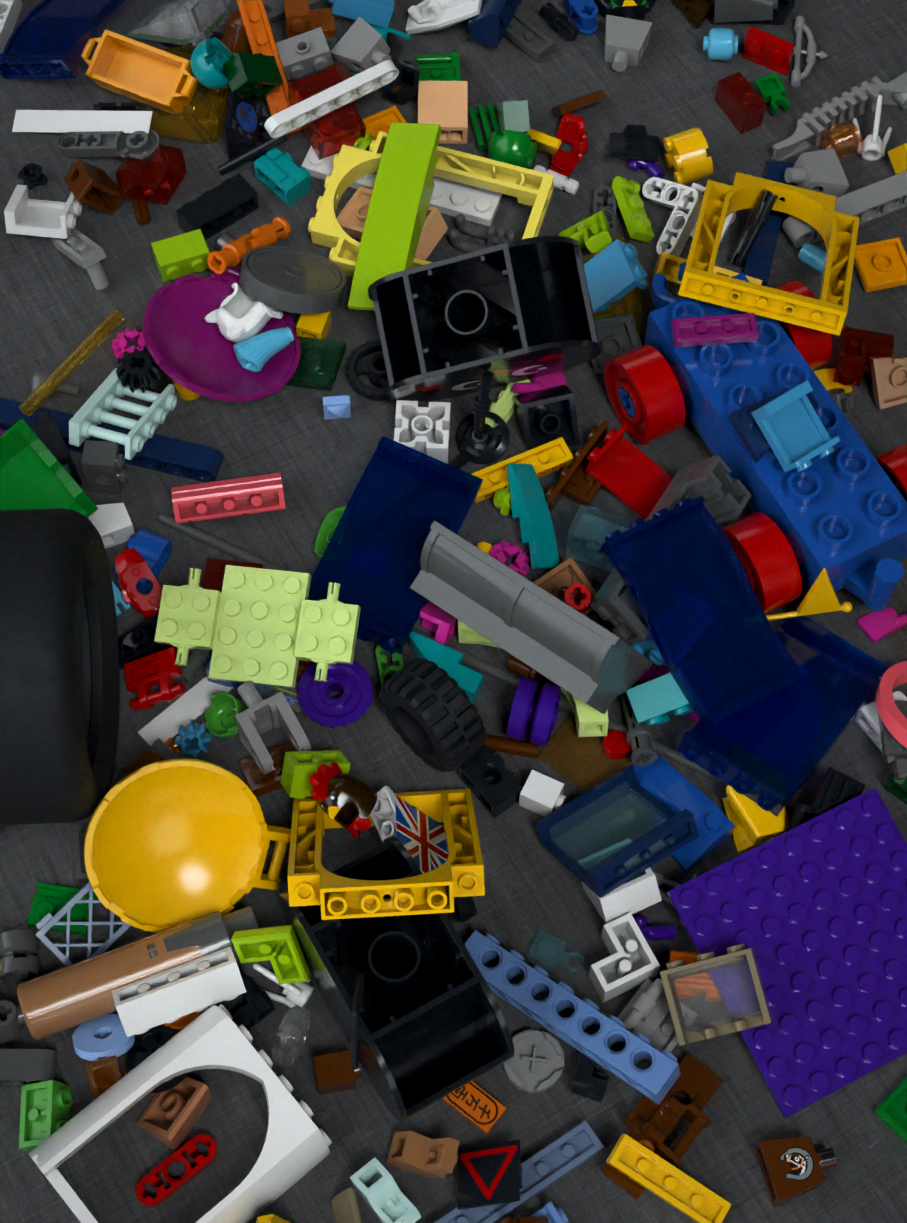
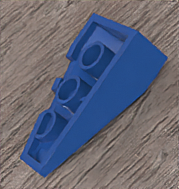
M657 754L656 761L650 765L633 766L639 786L674 814L687 809L694 816L698 837L670 854L685 873L731 838L735 825L714 802L660 755ZM651 810L655 826L665 822Z

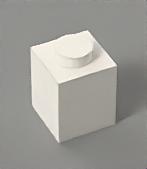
M532 770L520 793L519 806L546 817L564 805L567 797L563 795L564 783Z

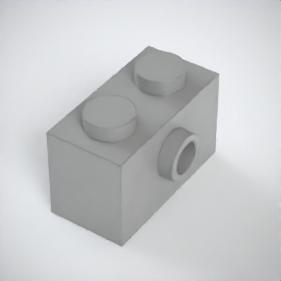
M321 27L276 43L287 80L301 78L305 74L316 70H323L334 64Z

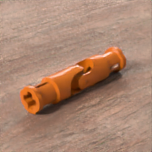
M278 216L272 220V223L263 224L253 229L249 234H244L222 247V250L209 253L207 258L209 268L216 274H222L226 272L227 267L242 263L243 257L248 251L258 247L273 246L278 239L289 237L291 228L288 221Z

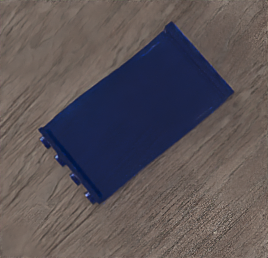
M42 0L16 26L3 52L0 53V74L4 79L76 78L80 73L77 63L92 33L102 20L124 0Z
M382 436L311 577L308 600L319 601L327 599L328 583L341 584L338 601L361 607L357 638L363 641H372L380 645L387 652L402 654L404 646L419 618L420 611L428 600L412 590L410 586L421 571L420 558L424 543L432 530L430 526L435 520L458 535L474 501H476L483 479Z
M700 496L694 500L688 497L680 501L676 508L670 511L664 508L652 516L653 519L646 522L644 519H640L628 527L629 530L622 533L620 530L610 533L604 538L605 543L599 549L601 555L606 554L629 588L642 612L663 660L685 698L699 716L700 721L698 723L705 732L798 685L809 674L804 665L798 666L773 630L737 555L717 522L704 506V497Z
M806 616L786 619L767 640L770 652L736 688L731 684L690 732L686 731L683 734L678 750L687 760L701 766L710 775L719 778L733 787L737 793L745 795L757 803L763 810L769 811L777 817L781 813L782 808L818 767L858 712L876 693L883 674L889 669L888 666Z

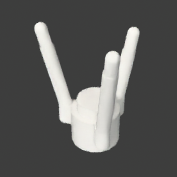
M878 95L873 134L866 136V139L862 141L857 119H852L858 145L857 153L862 154V157L868 161H876L885 156V148L892 132V128L888 127L883 140L878 136L882 95Z
M257 963L253 964L255 970L279 984L273 972ZM309 979V981L279 984L284 987L282 993L287 997L266 991L271 1000L283 1003L294 1009L295 1005L302 1009L312 994L314 987L309 984L311 981Z

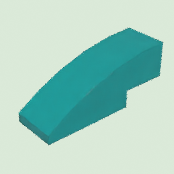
M412 631L410 634V649L417 659H428V661L436 663L439 668H443L458 683V686L466 692L469 700L474 704L483 689L484 675L463 666L462 653Z

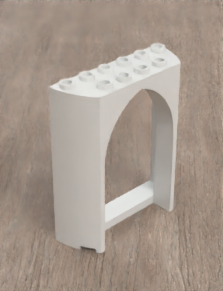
M220 1004L218 1007L212 1005L28 1154L81 1223H98L57 1170V1167L156 1087L181 1074L202 1069L231 1070L247 1075L262 1083L268 1106V1127L261 1154L247 1177L229 1195L195 1223H249L330 1154L328 1146L332 1142L326 1133L311 1120L314 1114L303 1100L297 1102L291 1095V1091L294 1089L289 1081L282 1074L277 1077L271 1070L273 1062L262 1049L257 1052L252 1046L253 1037L242 1024L237 1027L232 1021L233 1018L230 1013Z

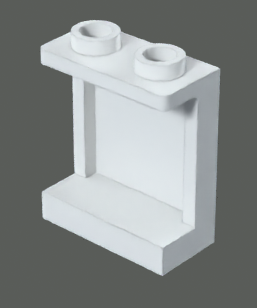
M17 185L4 210L6 233L67 239L71 229H75L77 216H81L82 202L76 199L72 191L67 202L29 199L27 185Z

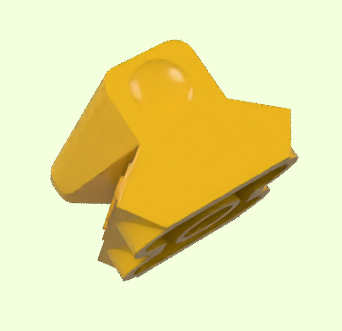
M777 774L737 782L726 787L727 797L722 798L726 817L735 825L732 834L733 843L738 853L743 854L787 831L790 823L785 810V781L783 775Z

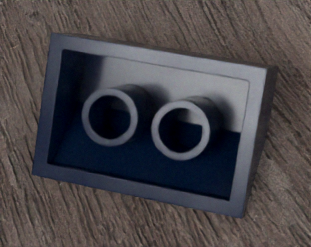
M482 0L480 14L469 18L468 21L470 39L497 48L522 0Z

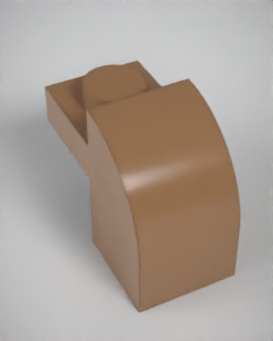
M414 1131L394 1132L386 1164L410 1173L430 1178L445 1179L446 1174L452 1173L457 1163V1151L460 1141L450 1137L431 1139Z

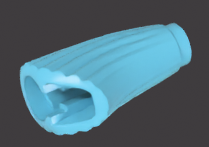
M288 326L285 328L281 327L257 334L234 344L233 349L242 368L252 372H259L271 357L294 341V337Z

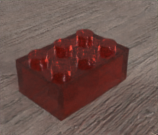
M335 67L289 82L288 101L290 105L293 106L342 82ZM353 101L302 126L319 160L339 153L342 145L353 147L356 140L360 137H365L366 126Z

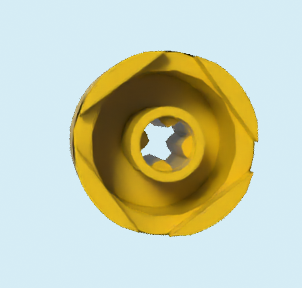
M691 128L663 138L664 146L668 152L664 155L665 162L669 169L674 168L675 172L673 175L676 183L685 185L713 174L711 156L708 157L706 149L709 147L700 128Z

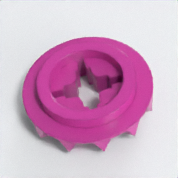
M138 326L132 330L126 327L124 332H117L115 340H112L113 354L117 359L124 358L125 351L133 352L135 346L129 348L128 342L135 343L137 341L138 347L136 348L139 351L147 347L143 331Z
M503 540L495 544L488 553V555L505 564L506 558L514 556L515 561L513 565L510 564L507 567L523 577L530 570V557L526 556L525 548L517 546L515 541L509 543Z

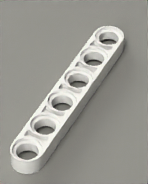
M391 60L383 61L274 114L267 119L264 127L271 138L281 137L391 83L397 78L399 70Z

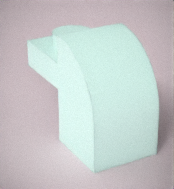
M376 1157L350 1177L365 1203L381 1223H415L422 1217L417 1208L400 1191L392 1175Z

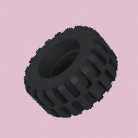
M424 658L413 659L381 685L379 699L382 700L381 706L385 710L388 720L391 721L393 728L400 734L405 744L409 745L413 752L421 757L427 765H431L433 769L441 772L454 771L484 745L486 729L483 726L484 722L481 716L477 713V708L471 703L466 692L458 686V683L443 668H439L436 663Z

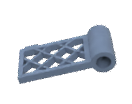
M89 881L53 916L48 912L35 924L39 929L35 935L66 967L72 965L69 961V947H87V959L104 953L131 926L123 921H114V913L111 911L109 921H92L93 903L101 902L99 899H93V889ZM89 891L88 899H81ZM76 903H88V921H70L71 908ZM66 914V921H58ZM53 925H66L65 943H52L44 934ZM70 925H88L87 943H70ZM92 925H109V937L103 943H91ZM114 925H121V926L113 933ZM57 947H65V955ZM91 947H98V948L91 954Z

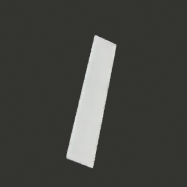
M16 110L12 132L123 131L124 133L144 131L146 134H149L153 111Z
M206 676L139 730L138 733L150 746L158 738L167 743L179 733L180 725L186 727L190 724L191 719L195 720L204 710L210 707V697L222 691L228 693L234 687L209 682Z

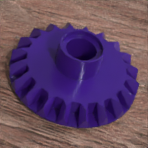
M354 660L353 665L343 663L329 665L327 682L314 680L317 663H313L303 673L298 685L299 703L303 712L307 714L310 720L319 723L320 726H330L332 729L338 726L345 728L350 723H356L361 716H365L367 709L371 706L373 697L371 678L363 666ZM333 691L343 693L341 697L335 699L329 696Z

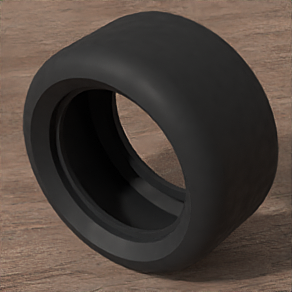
M63 508L0 510V825L72 823L85 820L94 813L100 801L110 790L115 767L119 729L120 671L118 630L113 586L105 547L98 530L92 522L77 511Z

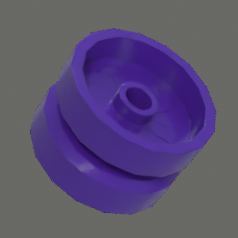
M521 676L510 712L506 737L521 741L525 738L529 725H532L530 733L531 743L547 747L551 732L556 725L562 687L546 683L538 699L536 698L538 692L537 680Z

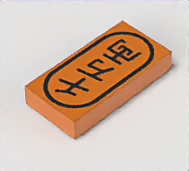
M473 1081L441 1098L485 1135L490 1132L506 1111V1107Z

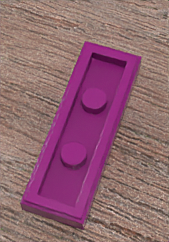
M754 313L672 319L671 322L675 348L756 342L759 337Z

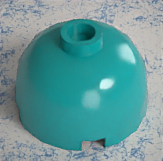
M206 38L194 48L191 54L192 77L197 79L196 82L212 90H220L229 86L223 64L231 57V51L218 38Z

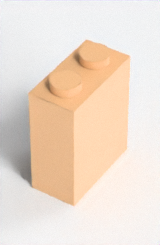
M419 81L418 123L440 124L442 132L438 144H467L468 81Z

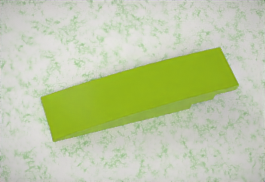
M391 122L362 233L348 302L349 309L375 311L374 303L368 295L369 286L385 276L411 269L435 186L433 175L438 161L436 150L442 132L440 124Z

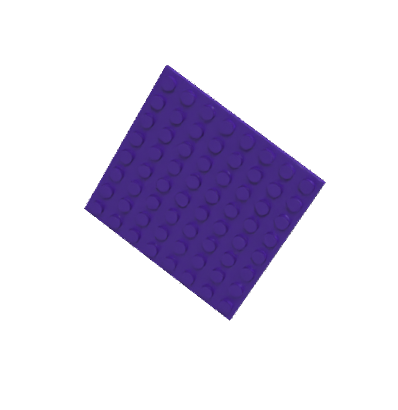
M876 787L667 892L699 955L713 951L716 957L728 954L726 948L745 944L746 949L754 948L774 1022L739 1032L784 1118L907 1053V844ZM748 961L708 971L732 1018L761 1010Z

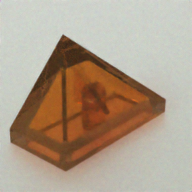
M116 1055L85 1063L94 1100L122 1078Z

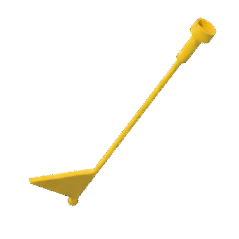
M823 568L796 611L745 619L747 623H755L835 611L848 613L852 610V604L845 601L840 605L826 568Z

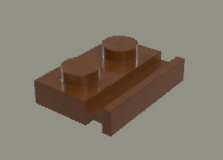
M290 742L268 750L274 762L275 770L266 775L261 772L252 757L239 761L246 782L255 797L283 787L280 782L285 752L296 751Z

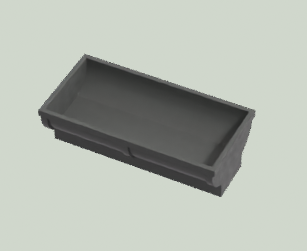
M434 520L430 526L432 530L424 543L421 553V571L410 588L584 703L605 714L615 697L632 687L646 669L649 670L653 662L621 638Z

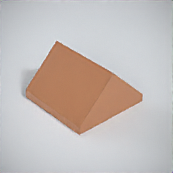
M186 1077L172 1089L157 1093L136 1122V1125L174 1151H177L213 1099L209 1087L204 1083Z

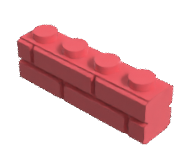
M281 473L171 487L176 524L243 515V513L253 514L286 509Z

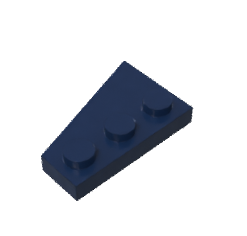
M786 391L730 413L729 421L755 463L762 459L763 455L771 447L751 412ZM809 392L806 396L814 410L817 411L818 403L811 392Z

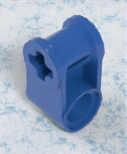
M564 0L565 10L579 30V33L586 36L595 34L598 30L596 17L598 16L599 9L594 0Z

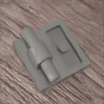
M647 978L618 1016V1019L625 1024V1029L632 1034L639 1032L651 1041L650 1046L659 1052L664 1049L671 1053L677 1046L678 1039L664 986L659 978L654 982ZM680 1002L686 1027L689 1029L698 1014Z

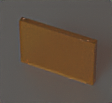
M569 719L566 720L549 741L547 747L538 755V759L541 762L550 766L585 792L623 770L629 763V760L626 758L615 760L605 755L602 750V742L597 738L578 737L576 724Z

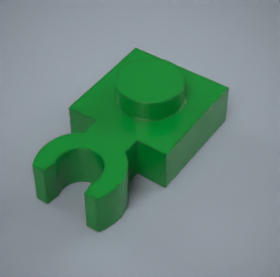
M777 73L754 79V89L763 104L770 102L769 109L773 115L777 114V106L783 107L785 112L788 111L790 102L785 97L786 89Z

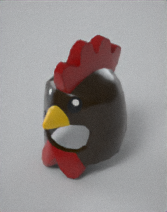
M332 762L329 766L326 764L319 765L317 772H314L309 777L310 783L314 787L310 791L311 796L319 801V806L329 815L330 820L334 819L349 831L352 837L357 839L360 837L359 830L365 831L371 827V821L368 816L376 804L377 794L360 779L342 773L337 763Z

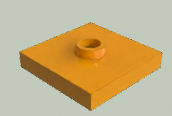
M899 237L856 245L854 265L866 293L907 285V254Z

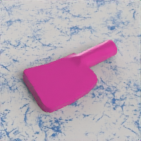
M559 371L531 378L532 382L514 383L513 392L515 394L529 393L561 385L567 386L564 373Z
M888 607L883 611H873L858 618L857 625L874 644L907 625V613L898 616L892 607Z

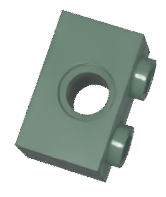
M519 99L497 102L498 124L501 133H503V130L522 133L530 131L528 100Z

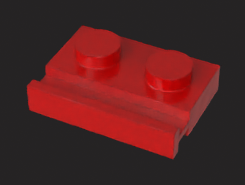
M751 26L746 34L742 57L786 76L790 70L795 44Z

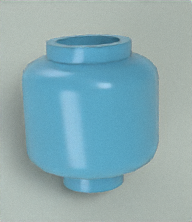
M712 28L709 31V35L704 36L703 51H707V56L710 60L729 61L733 55H737L738 35H735L731 28Z

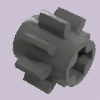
M843 388L828 390V393L843 414L848 417L849 409L854 408L853 396L845 393Z

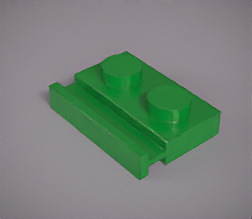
M38 882L37 892L34 895L27 921L28 927L38 929L35 924L48 912L53 916L80 889ZM89 891L81 899H88ZM93 891V899H98ZM76 903L71 908L70 921H88V903ZM93 903L92 906V918L95 910V903ZM66 914L58 921H66ZM53 925L48 931L66 933V925ZM70 925V934L87 937L88 925Z

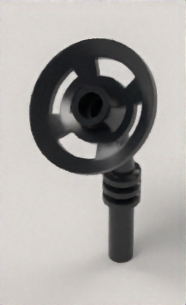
M484 371L482 373L479 394L474 400L473 414L462 422L457 433V445L461 454L463 452L467 453L470 457V462L475 464L495 462L505 453L510 441V433L506 422L499 415L489 412L491 404L489 395L493 380V373L491 371ZM485 418L494 420L498 426L492 428L485 423ZM471 422H473V424L467 430L466 438H463L466 427ZM498 436H502L500 445L492 453L491 449L496 445ZM472 445L475 449L482 450L483 456H475L469 453L466 448Z

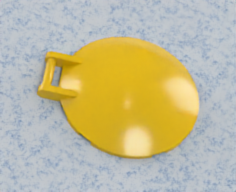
M198 759L163 760L144 766L127 775L100 801L92 815L85 836V869L94 893L106 909L108 908L112 913L120 917L121 921L135 928L159 933L219 911L221 916L227 915L235 909L234 905L245 893L249 894L253 887L278 890L281 883L279 875L287 844L290 842L291 830L284 827L267 825L257 798L250 788L231 771L211 762ZM270 840L276 841L268 873L263 874L262 871Z

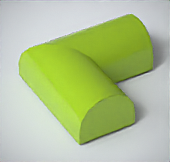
M603 210L558 234V236L577 240L580 244V249L587 247L595 255L612 243L608 220Z
M293 925L234 932L231 940L240 963L270 960L279 984L309 981L310 970Z

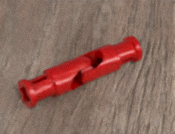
M574 583L565 590L564 599L567 605L580 613H585L591 608L592 596L584 584Z

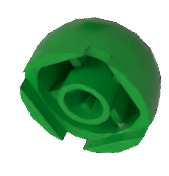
M503 130V135L496 136V132H493L489 136V159L527 169L535 162L538 141L532 142L530 135L518 131Z

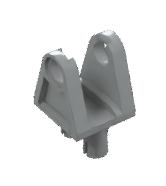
M247 681L238 687V694L242 697L241 702L246 708L245 711L235 715L239 739L264 775L272 772L275 768L273 766L274 762L259 735L272 728L274 730L280 728L296 751L312 750L304 730L282 691L263 700L253 681Z

